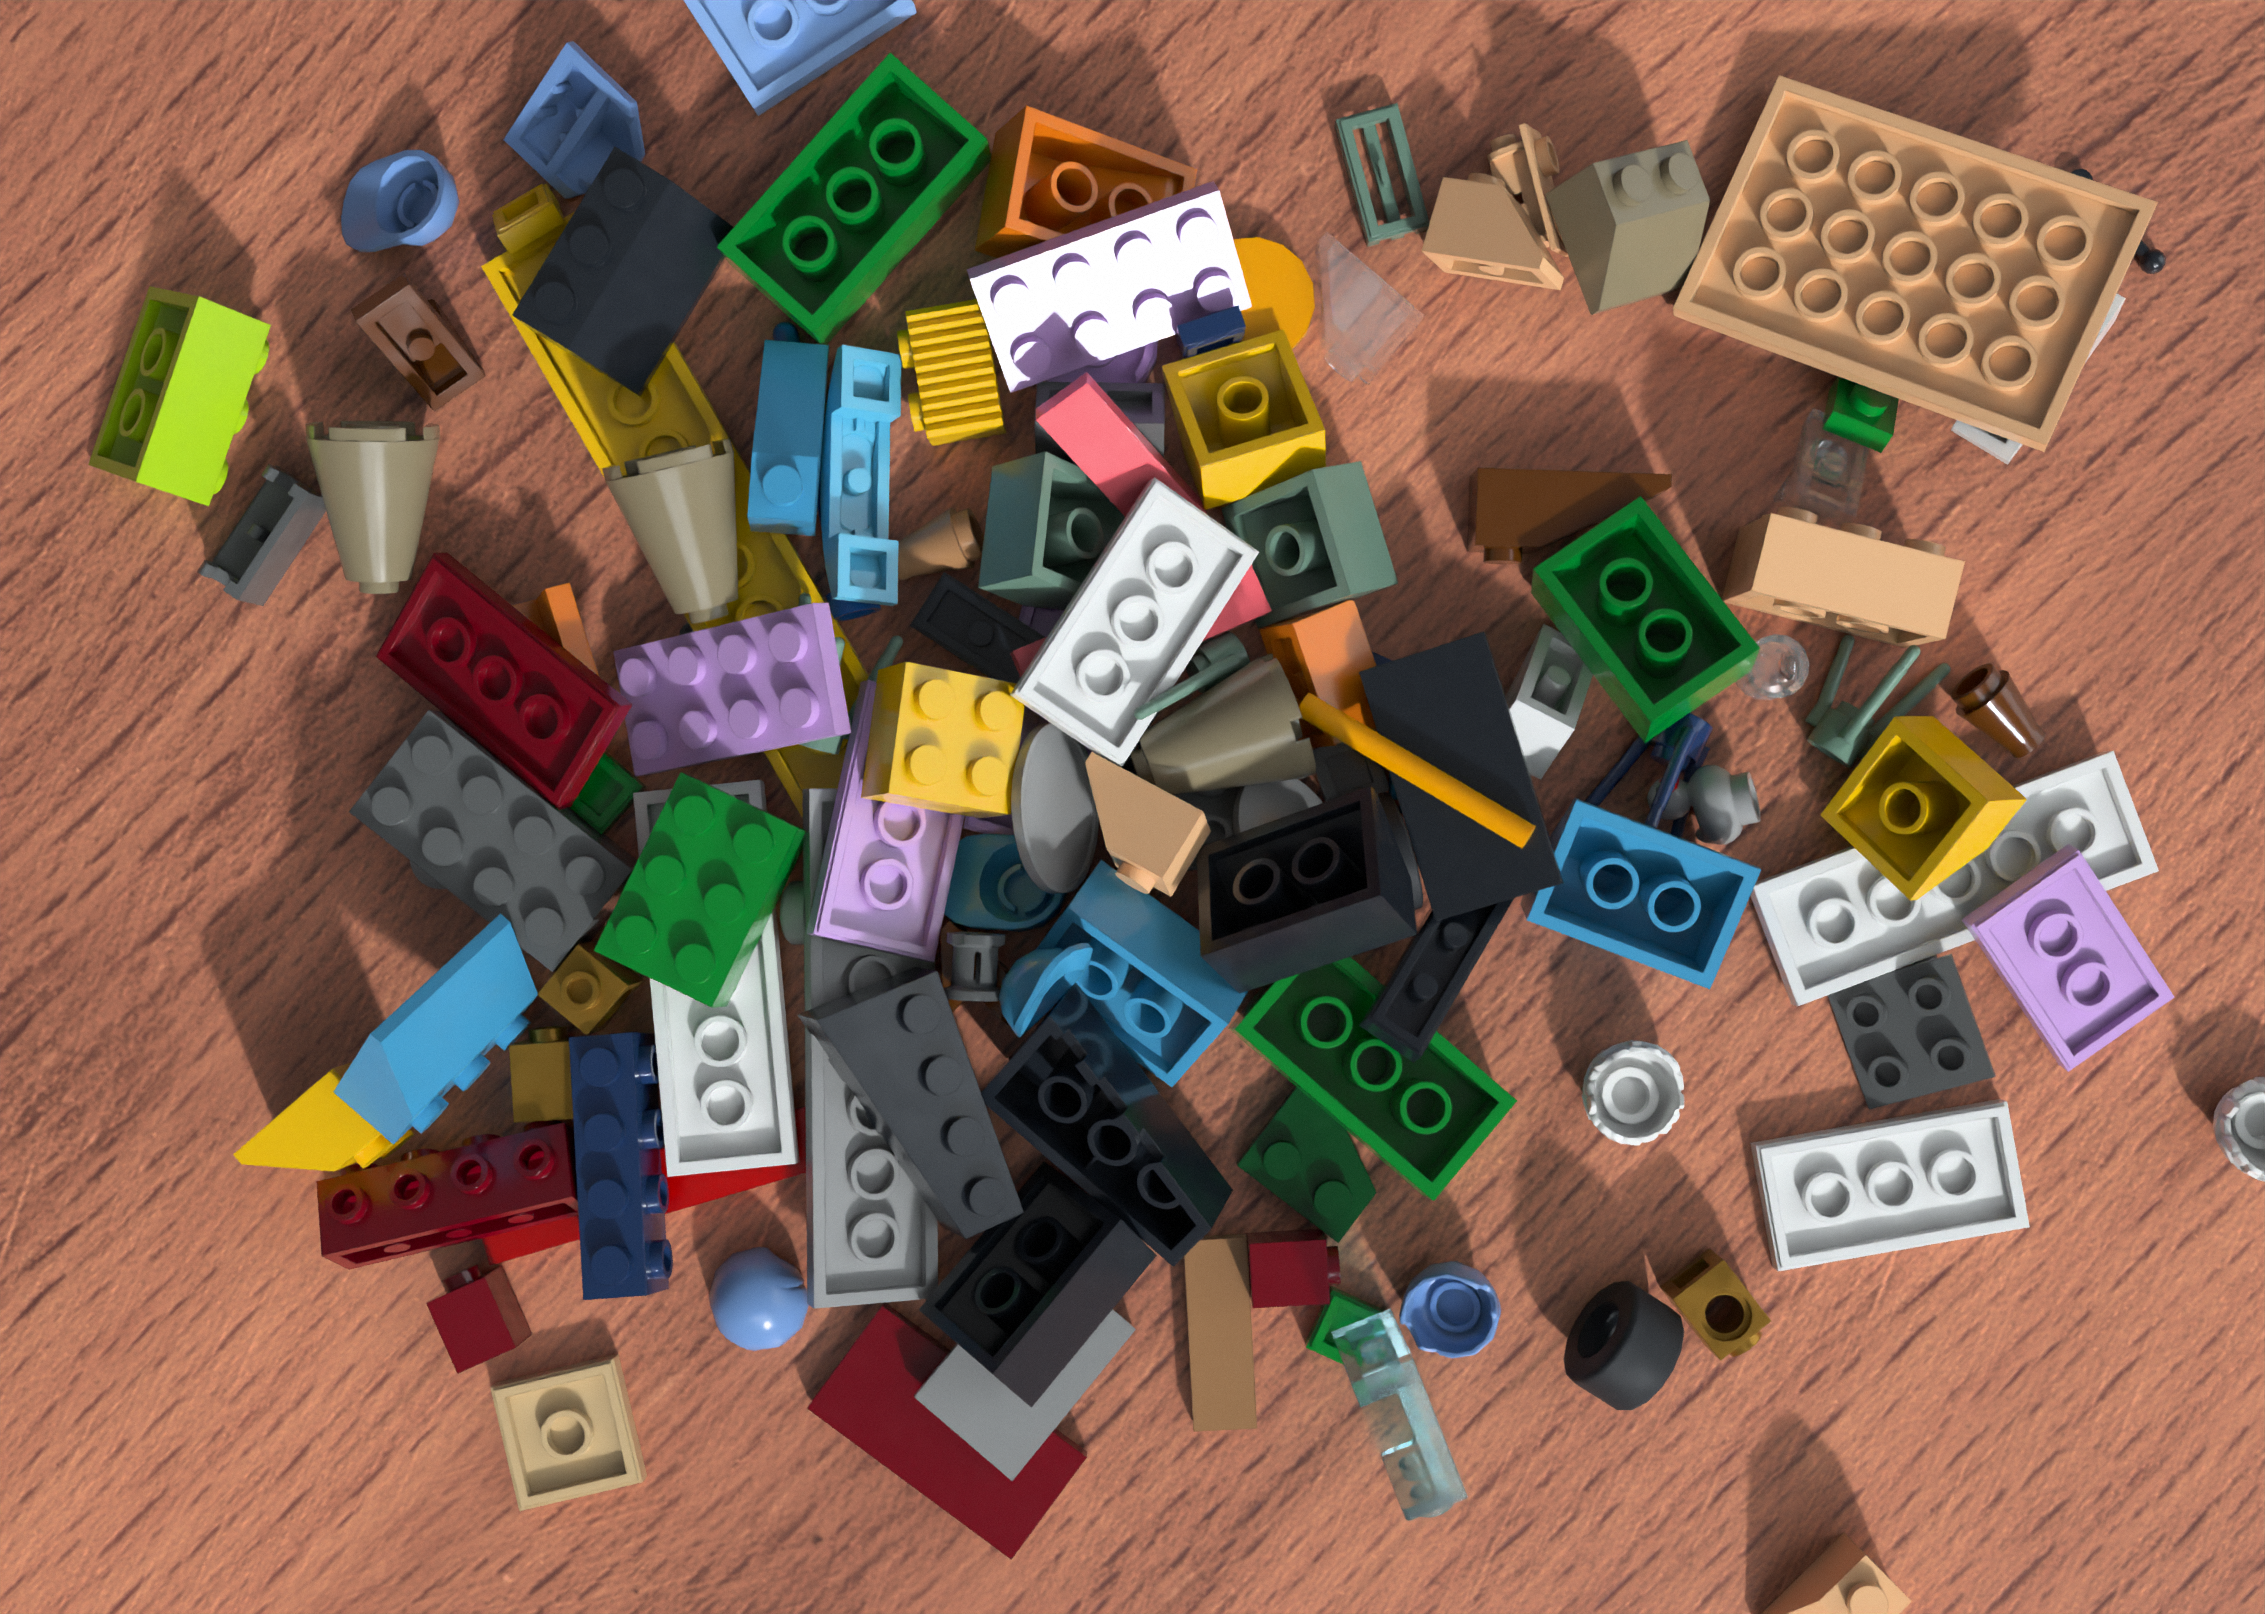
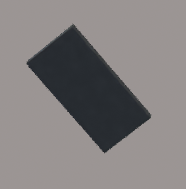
M1483 631L1360 671L1362 684L1379 734L1536 826L1526 845L1521 849L1390 771L1435 921L1563 884L1564 881L1486 633Z

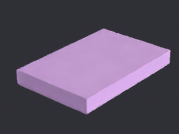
M2070 844L2060 849L1961 919L2058 1065L2068 1072L2175 998L2079 849Z

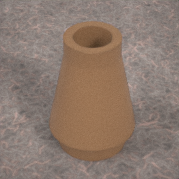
M950 508L900 540L898 549V578L903 581L914 576L974 568L975 560L982 558L984 536L971 509L967 508L956 512L953 508Z

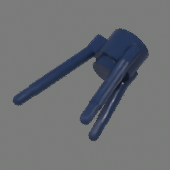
M1689 713L1646 743L1638 735L1637 739L1586 798L1585 802L1599 806L1649 745L1654 748L1650 757L1667 767L1645 821L1646 825L1657 828L1680 772H1685L1683 781L1689 782L1693 773L1702 767L1710 750L1705 745L1713 727L1703 719ZM1690 810L1683 817L1673 820L1670 834L1680 838L1683 837Z

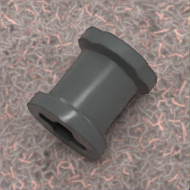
M947 932V943L953 946L951 985L944 990L947 999L985 1002L1000 1001V988L997 987L998 949L1005 945V934ZM976 953V974L974 979V956Z

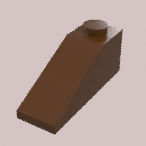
M1477 468L1471 474L1469 480L1467 552L1484 553L1483 562L1488 564H1521L1522 554H1532L1602 522L1640 496L1644 501H1647L1662 494L1672 487V474Z

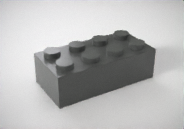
M427 711L349 811L489 923L501 913L511 922L519 946L552 972L557 971L578 944L591 942L610 918L637 863L636 858L608 836L600 834L570 807L558 810L440 711Z

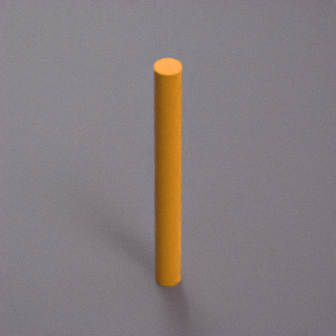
M1308 693L1299 705L1302 719L1523 849L1536 827L1535 825L1315 695Z

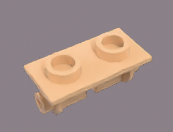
M1523 123L1519 125L1523 141L1517 142L1514 134L1500 136L1490 141L1492 152L1487 155L1492 176L1505 182V189L1513 197L1522 194L1524 204H1521V206L1526 211L1546 248L1550 247L1552 251L1567 257L1568 253L1545 195L1554 189L1552 175L1559 173L1556 151L1548 136L1542 138L1540 132Z

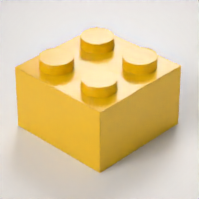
M903 662L879 669L861 798L975 818L1011 815L1012 780L1019 753L1025 708L1024 704L1010 695L1016 683L911 662Z

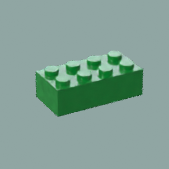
M890 52L719 243L717 248L733 268L817 343L827 345L990 163L991 152L988 140Z
M1351 957L1264 985L1228 1028L1416 1191L1432 1201L1438 1197L1517 1102L1513 1096L1437 1031L1422 1057L1413 1063L1360 1027V1023L1383 987V984Z

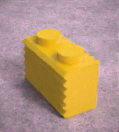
M977 299L905 311L908 329L897 331V338L903 368L915 367L919 392L908 394L914 431L926 430L927 439L932 446L1005 434L1006 428L990 335Z

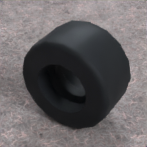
M1613 1282L1600 1290L1585 1305L1574 1322L1566 1342L1563 1358L1566 1375L1576 1385L1616 1410H1634L1647 1403L1663 1387L1673 1372L1683 1344L1684 1328L1681 1316L1632 1282Z

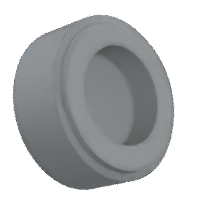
M803 881L790 882L785 888L781 899V927L785 938L792 945H804L805 897Z

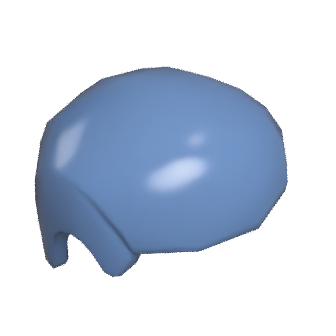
M755 1247L733 1253L715 1271L709 1291L710 1307L718 1330L737 1346L752 1351L784 1345L802 1328L809 1307L807 1304V1288L804 1285V1279L799 1270L793 1264L777 1257L765 1247Z
M1458 1261L1434 1263L1410 1281L1401 1303L1400 1324L1406 1325L1420 1350L1437 1352L1439 1355L1448 1358L1476 1355L1494 1339L1501 1314V1305L1496 1290L1481 1271Z

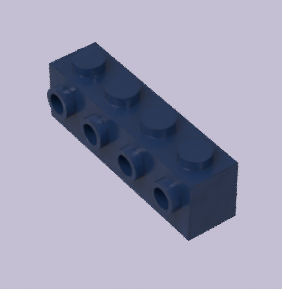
M628 1032L569 1037L583 1300L647 1296L669 1289V1278L673 1268V1255L671 1244L666 1239L665 1213L669 1205V1188L667 1179L661 1170L660 1149L664 1145L662 1111L658 1105L657 1083L659 1082L654 1033Z

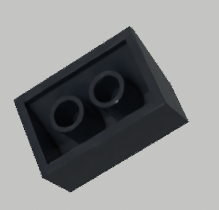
M614 147L512 315L533 332L641 397L724 261L725 257L718 250L717 246L734 227L674 182L617 147Z
M1371 785L1202 846L1197 854L1200 957L1239 994L1417 935L1412 880L1378 794Z
M1044 1161L1017 1192L1024 1213L985 1230L919 1308L920 1312L1031 1408L1157 1256L1121 1218Z

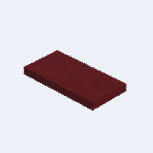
M447 552L433 553L376 655L381 662L558 810L569 808L573 805L633 705Z
M883 1303L809 1403L807 1409L1012 1560L1085 1461L1087 1451L1055 1428L1019 1474L1011 1481L914 1397L916 1391L951 1350L890 1305Z

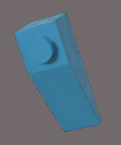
M775 340L764 341L747 513L751 531L816 536L829 345Z

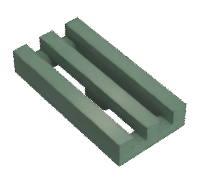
M1395 103L1336 119L1334 127L1367 247L1377 245L1380 241L1389 238L1392 241L1403 238L1408 233L1415 232L1418 234L1427 231L1430 222L1398 104ZM1386 122L1411 215L1409 218H1400L1375 124ZM1360 128L1386 219V224L1379 226L1353 130Z

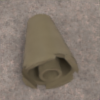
M341 421V427H328L329 434H324L323 422L306 423L305 438L345 579L359 582V592L387 594L399 592V582L411 580L440 440L439 425L428 423L423 427V435H416L415 422Z
M730 438L712 441L715 454L712 453L710 444L700 447L693 445L626 461L624 464L627 475L622 476L619 466L602 468L605 482L674 613H688L691 623L705 622L728 615L726 603L738 599L734 451Z
M1273 653L1258 657L1146 729L1138 741L1140 748L1132 751L1130 754L1135 773L1138 777L1172 795L1302 779L1316 774V763L1309 737L1298 741L1299 738L1303 737L1299 719L1302 718L1300 709L1281 664L1277 658L1273 659Z

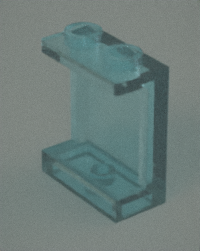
M1391 1308L1332 1331L1360 1407L1397 1393L1413 1432L1412 1440L1381 1453L1405 1519L1410 1521L1418 1517L1431 1518L1439 1516L1448 1511L1454 1503L1468 1498L1414 1359Z

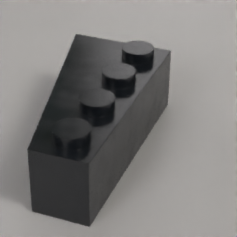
M912 967L798 1014V1017L809 1033L815 1036L828 1055V1061L841 1080L847 1083L866 1111L865 1115L877 1133L883 1136L895 1153L898 1163L943 1228L967 1239L1024 1213L938 971Z
M1077 983L1069 989L981 1091L986 1106L1096 1201L1121 1218L1140 1239L1173 1267L1212 1229L1233 1191Z

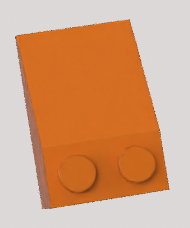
M1026 105L995 132L975 251L1000 258L1195 188L1197 169Z

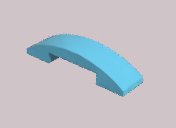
M843 344L837 348L832 370L821 456V530L828 584L832 599L894 606L898 604L899 541L888 539L890 423L901 416L902 360L900 354Z

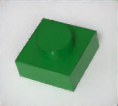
M1837 376L1828 392L1822 430L1882 453L1894 434L1899 399Z

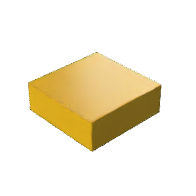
M547 183L538 185L500 207L492 215L497 236L509 254L514 253L565 223L559 202Z

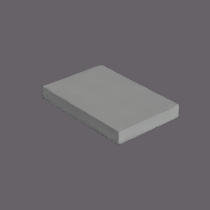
M1112 1309L1032 1408L957 1343L916 1391L914 1397L1013 1481L1136 1329Z

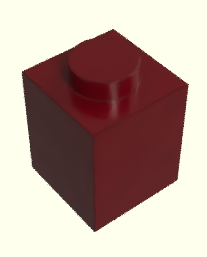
M1307 1229L1246 1233L1252 1308L1330 1304L1329 1285H1340L1341 1283L1338 1246H1327V1240L1322 1230Z
M478 1264L456 1272L441 1280L445 1291L426 1303L457 1374L518 1347L532 1335L502 1265L483 1274Z

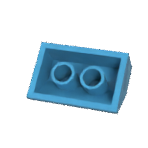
M1574 798L1550 835L1564 883L1523 895L1520 905L1526 920L1711 989L1761 869L1747 862Z
M1101 860L1036 949L1060 948L1065 950L1069 946L1080 943H1088L1093 947L1088 968L1076 982L1134 1060L1173 1087L1229 1024L1248 991L1239 994L1200 957V931L1151 895L1142 893L1127 885L1116 876L1114 868Z
M500 913L371 1032L333 1091L393 1145L412 1126L422 1134L449 1105L442 1097L454 1085L463 1092L467 1090L490 1065L491 1062L484 1056L496 1044L506 1051L509 1045L513 1044L531 1024L523 1015L538 996V992L511 922Z

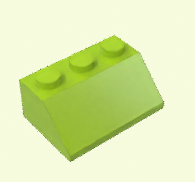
M149 286L88 465L209 506L213 494L218 493L225 483L228 474V462L225 458L233 435L237 434L246 422L249 411L246 397L253 376L262 370L268 358L269 342L266 338L271 325L200 296Z

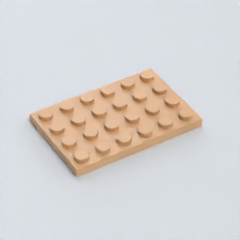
M1779 75L1674 304L1673 313L1678 318L2045 452L2158 202Z

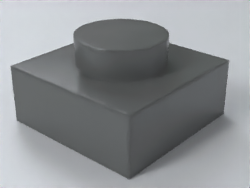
M1343 742L1335 746L1319 747L1313 750L1316 763L1315 776L1325 802L1370 785L1377 794L1391 790L1383 767Z

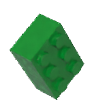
M1641 496L1533 568L1531 594L1645 743L1748 674L1753 668L1760 647Z
M680 772L594 951L711 1008L727 1007L803 850V842L807 831L704 781Z

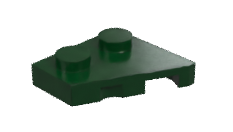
M1296 1086L1236 1162L1238 1167L1337 1243L1340 1242L1377 1193L1347 1130Z

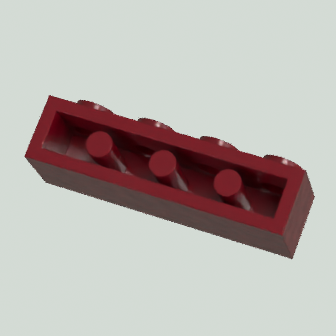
M559 1120L534 1121L523 1127L524 1132L505 1137L495 1134L475 1135L463 1140L462 1147L442 1152L435 1149H417L404 1153L401 1156V1161L383 1166L370 1164L363 1169L359 1164L344 1167L340 1170V1176L316 1181L321 1256L350 1270L578 1216L574 1130Z

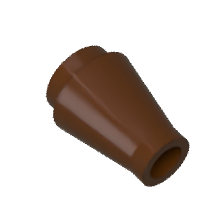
M1990 663L1981 665L1965 675L1952 690L1951 698L1957 704L1956 714L2005 747L2014 758H2021L2031 753L2044 740L2045 732L2036 723L2008 671H1998Z

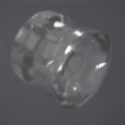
M1777 634L1754 640L1760 647L1753 668L1748 674L1736 681L1737 686L1743 693L1756 700L1768 701L1783 698L1798 691L1803 686L1809 673V660L1805 649L1799 642L1787 635ZM1781 658H1783L1780 662L1782 666L1781 672L1785 674L1784 676L1779 673L1778 662Z

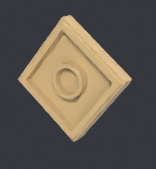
M619 1354L496 1382L490 1387L519 1511L642 1483L646 1479L647 1473Z

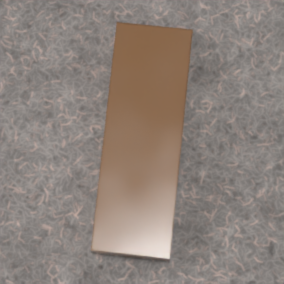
M1247 1235L1204 1236L1184 1256L1193 1431L1257 1429Z

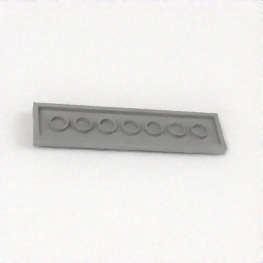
M838 788L803 789V829L807 831L803 842L805 1011L912 967L935 970V960L934 962L920 961L806 934ZM805 1027L807 1304L816 1309L928 1299L938 1287V1220L898 1163L895 1153L883 1136L877 1133L865 1115L866 1111L847 1083L841 1080L830 1064L828 1055L815 1036L810 1034Z

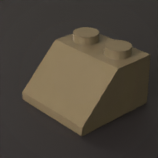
M1688 140L1592 163L1545 194L1591 315L1682 289L1699 251L1710 204L1708 193Z

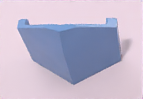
M574 41L565 44L503 139L565 199L587 193L614 147L642 162L645 156L637 101Z

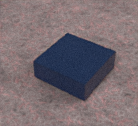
M1239 305L1177 325L1176 340L1182 358L1186 359L1242 342L1246 325Z

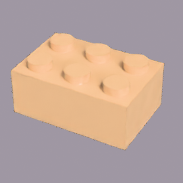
M1779 507L1777 514L1762 515V518L1739 528L1722 600L1725 603L1904 648L1946 639L1965 561L1945 557L1946 548L1944 546L1919 539H1906L1904 546L1881 541L1882 531L1855 523H1842L1841 530L1816 524L1818 515L1792 507Z

